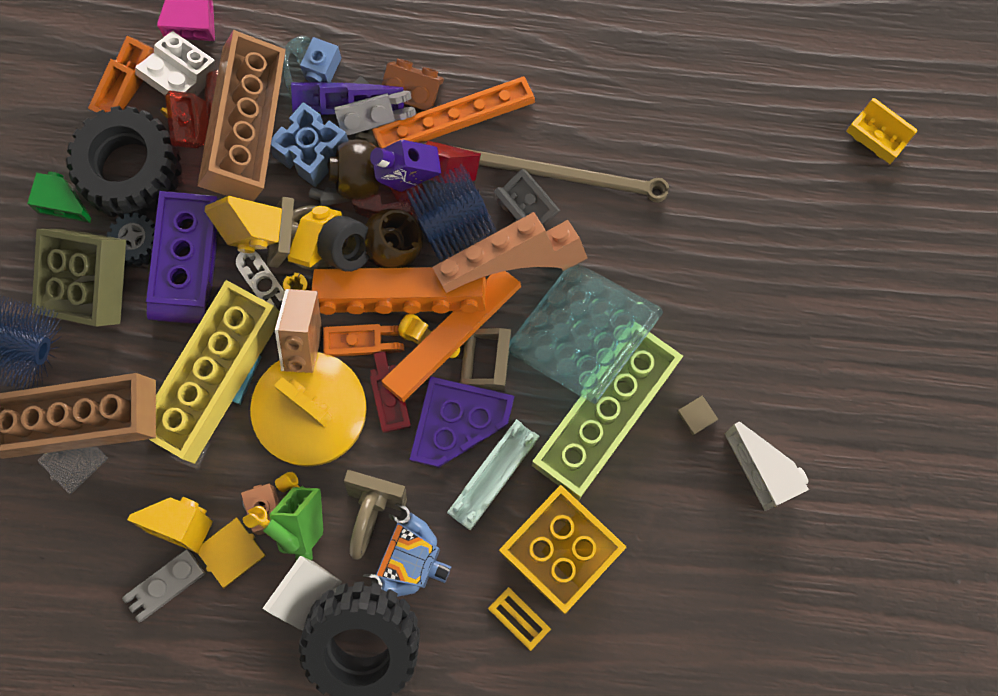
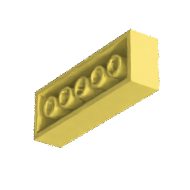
M227 280L224 282L156 394V438L149 440L183 460L196 463L273 334L280 313L275 306Z

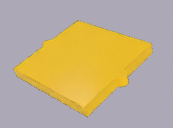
M237 517L205 541L198 552L207 565L206 570L213 573L223 588L227 587L266 556L254 541V534H249Z

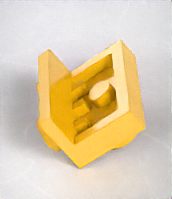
M873 98L846 132L853 136L856 141L861 142L873 151L879 158L891 164L917 133V129Z

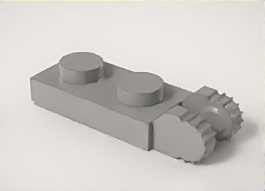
M401 91L390 95L386 93L334 108L339 127L347 135L380 127L395 120H404L416 115L414 107H405L392 111L391 104H399L412 98L409 91Z

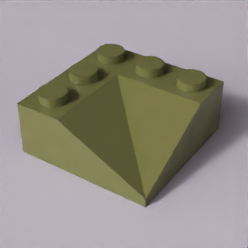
M62 228L37 229L32 307L35 309H32L34 310L33 313L36 314L38 309L37 313L40 314L41 308L42 311H46L44 316L48 315L51 317L53 313L54 318L91 326L120 324L126 239Z

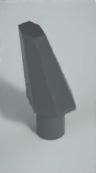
M312 187L309 192V198L320 201V206L351 201L340 196L335 188L327 187L323 191Z

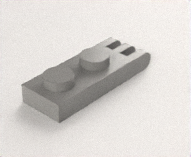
M185 550L123 596L122 599L126 604L137 598V601L129 607V610L134 613L141 607L144 608V611L135 617L138 623H140L206 573L190 550Z

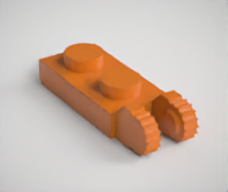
M380 324L323 327L324 354L333 357L374 355L383 351L385 353H397L404 351V344L399 342L381 343V335H399L398 325L380 326Z

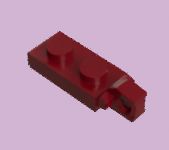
M385 351L375 353L374 358L377 369L370 370V380L382 432L387 433L411 427L406 401L402 402L381 382L396 365L389 366Z

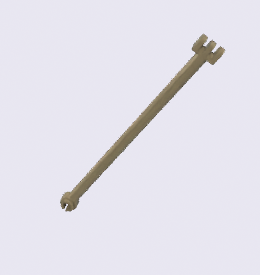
M372 129L364 131L367 133H356L355 139L368 141L378 147L372 134ZM465 149L481 153L479 163L481 166L515 172L525 169L531 175L647 195L649 200L653 202H662L668 195L669 185L662 178L644 181ZM659 189L662 194L656 196L652 193V190Z

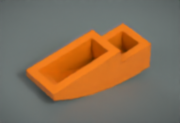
M126 36L116 60L110 59L88 108L94 112L101 110L110 112L111 107L120 106L123 110L143 82L140 77L135 75V67L152 55L154 48L137 39Z

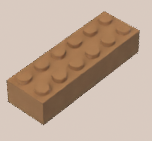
M236 30L232 31L222 48L198 187L253 202L264 189L286 49Z
M138 373L0 393L1 459L156 438V380Z

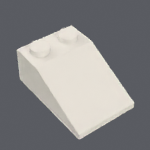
M738 422L724 433L764 511L809 490L806 485L808 484V478L802 468H797L792 460L744 424Z
M300 556L263 609L303 631L307 615L310 613L315 601L321 600L322 594L328 590L336 592L337 586L342 581L314 561Z

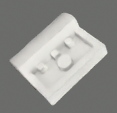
M172 31L154 45V53L135 67V75L179 104L190 94L196 97L205 88L212 76L215 60Z

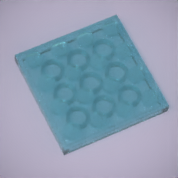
M576 264L563 271L513 336L509 344V353L591 403L596 404L662 316L663 311L656 304L592 270Z

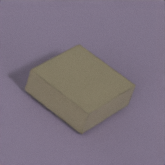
M703 395L677 411L693 436L718 420Z

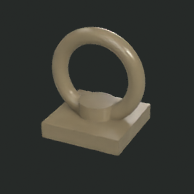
M281 198L276 206L277 208H282L279 241L268 246V267L278 268L290 254V247L298 228L297 222L317 206L307 205L293 210L294 198ZM346 241L343 243L342 250L346 247ZM322 259L312 267L296 264L307 270L327 269L332 266Z
M347 470L344 483L348 496L358 498V503L361 505L354 525L349 550L350 556L358 560L364 555L368 547L378 511H384L385 507L401 511L400 507L395 504L399 503L406 506L407 496L406 488L403 485Z

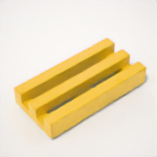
M509 587L488 608L530 651L551 630ZM508 596L543 629L539 634L505 601ZM500 604L534 637L531 642L496 609Z

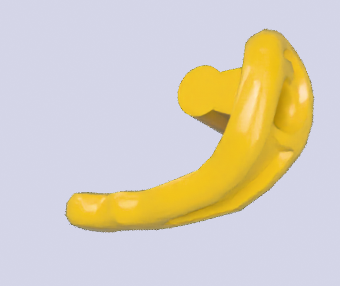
M406 314L398 327L400 336L418 345L432 331L427 328L428 324L415 314ZM460 347L450 356V358H455L458 356V354L460 353Z

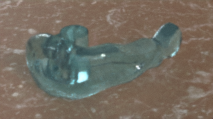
M299 36L290 40L284 48L286 51L282 75L290 96L291 82L293 81L289 70V56L293 53L296 56L297 62L301 64L307 51L305 47H309L311 39L307 36Z

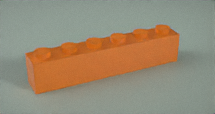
M432 267L359 268L352 272L340 269H314L311 291H318L320 313L325 315L345 312L351 314H362L363 312H378L380 314L407 312L416 314L424 311H434L436 313L463 311L465 313H474L476 311H485L486 277L476 279L446 293Z

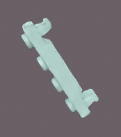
M516 419L465 486L447 514L471 531L540 436L530 431Z

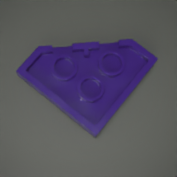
M430 376L409 460L436 468L451 461L508 426L514 396Z

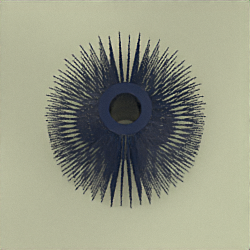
M467 171L458 175L457 177L459 178H456V176L450 177V179L446 180L448 181L447 183L443 181L441 183L444 184L440 186L436 184L438 181L435 182L436 188H433V183L430 184L431 182H429V188L427 186L423 187L427 195L419 193L421 194V200L418 198L419 195L416 191H413L415 200L411 198V193L407 191L422 232L431 244V247H433L432 250L436 252V257L440 259V263L443 260L440 257V252L444 255L443 257H446L445 259H448L447 253L454 255L451 249L455 251L454 253H459L458 247L461 249L460 251L465 250L463 249L464 247L468 248L469 245L467 244L470 242L477 243L481 238L485 239L486 236L489 237L490 234L495 233L492 230L494 229V224H491L492 221L488 217V209L484 204V199L480 196L479 190L474 189L475 184L473 186L471 178L468 179L470 175L466 174Z
M0 300V381L2 382V378L7 381L10 370L11 375L9 378L12 380V374L15 371L12 383L18 386V380L22 374L21 383H19V388H21L25 375L26 381L30 375L29 385L33 372L34 380L37 370L39 376L40 365L42 377V364L50 355V349H54L50 348V344L56 340L50 342L54 335L49 339L53 333L49 334L51 327L48 330L45 324L47 323L48 315L43 324L46 311H42L40 308V314L35 323L36 314L32 321L34 310H32L28 320L30 307L27 313L25 311L27 306L25 305L24 309L17 302L16 312L12 318L13 309L9 316V309L12 303L8 302L10 305L5 315L6 305L8 304L5 303L3 305L4 301L2 300L1 304ZM22 308H23V315H22V317H21V319H20V315H21L20 313H21V310H22ZM43 312V317L39 324L40 315ZM18 374V379L15 383V377Z

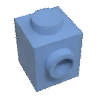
M313 37L300 64L305 79L309 82L330 83L341 60L339 47Z

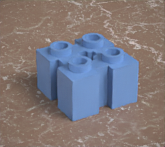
M303 102L290 116L291 126L288 130L281 127L274 134L270 150L273 157L289 169L295 165L298 175L316 187L329 172L327 166L329 157H336L337 147L348 141V137L345 131L331 121L324 125L321 115Z

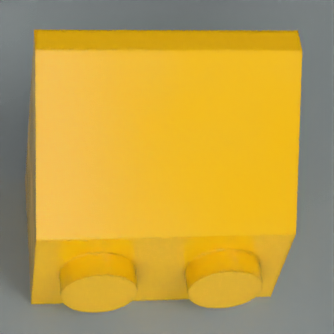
M232 196L224 197L205 206V213L227 245L238 247L237 250L239 252L254 253L257 249H267V246L279 241L282 208Z
M170 497L130 514L127 519L146 533L195 553L199 552L213 523L205 515L207 510L185 497H182L181 501Z

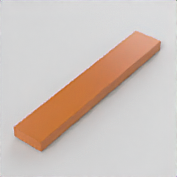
M525 76L417 113L410 118L397 120L372 129V134L378 148L382 149L399 140L422 143L535 103V97Z
M506 271L490 275L486 279L485 311H476L474 313L453 311L381 381L383 386L404 402L521 288V282Z

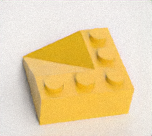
M560 485L499 549V553L564 615L625 550L626 546Z

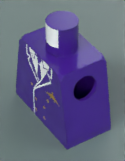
M399 140L383 149L375 148L370 155L371 163L374 164L376 180L400 192L441 174L438 148L435 146Z

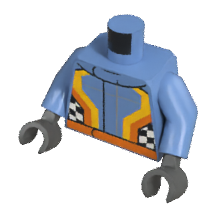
M396 503L395 505L401 509V514L398 517L389 514V518L397 522V526L377 574H364L363 576L371 579V586L373 583L382 585V590L387 592L388 589H391L398 593L397 597L415 594L420 587L425 588L429 577L445 583L451 566L436 560L440 549L437 547V538L427 523L410 513L407 507Z

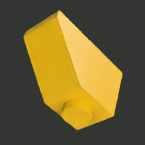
M317 206L302 217L290 247V254L287 256L288 261L307 267H312L322 258L318 254V235L322 227L330 219L342 216L341 211L329 209L327 206Z

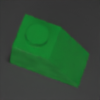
M48 172L47 174L36 173L27 203L33 210L40 214L87 223L91 222L90 214L63 175L56 172Z

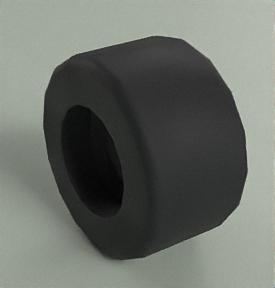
M337 216L330 219L322 227L318 235V254L323 261L342 271L352 272L361 268L369 259L365 246L368 227L347 216ZM349 237L348 244L342 250L344 241Z

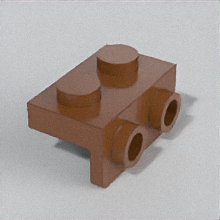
M403 59L387 63L382 85L403 87L404 91H409L412 98L404 102V104L425 111L434 107L439 85L443 84L444 81L443 77L437 76L438 71L423 67L422 70L413 68L412 62Z

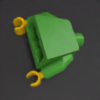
M287 472L275 480V485L281 492L291 490L269 514L270 521L267 519L266 510L262 506H256L248 510L249 514L243 517V523L249 528L261 525L264 528L263 532L277 542L279 551L295 554L296 561L300 556L312 560V548L323 535L321 491L317 488H305L303 485L299 487L297 485V475L293 472Z

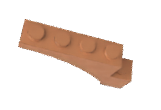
M533 212L432 268L447 293L466 283L502 271L529 267H555L565 271L587 259V255L580 237L568 220L546 231Z

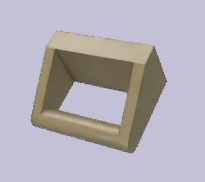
M478 329L464 343L460 376L461 384L505 391L511 329ZM476 338L498 340L494 379H472Z

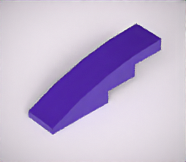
M291 82L292 112H295L304 102L316 112H320L321 115L336 114L335 107L386 93L390 95L404 91L403 87L374 84ZM404 102L391 104L392 111L404 108Z

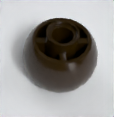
M359 139L349 140L337 147L336 157H329V182H336V192L340 196L348 200L360 201L369 199L378 193L379 182L375 178L374 164L370 160L371 152L377 148L374 144Z
M388 208L375 213L367 220L365 225L368 227L365 246L369 260L380 268H405L417 259L423 246V232L418 221L411 214L401 209Z

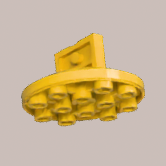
M319 352L317 353L313 373L281 371L280 360L274 363L259 379L252 395L250 407L253 429L261 444L278 459L297 466L323 465L342 456L354 445L361 434L367 411L365 393L355 373L339 359Z

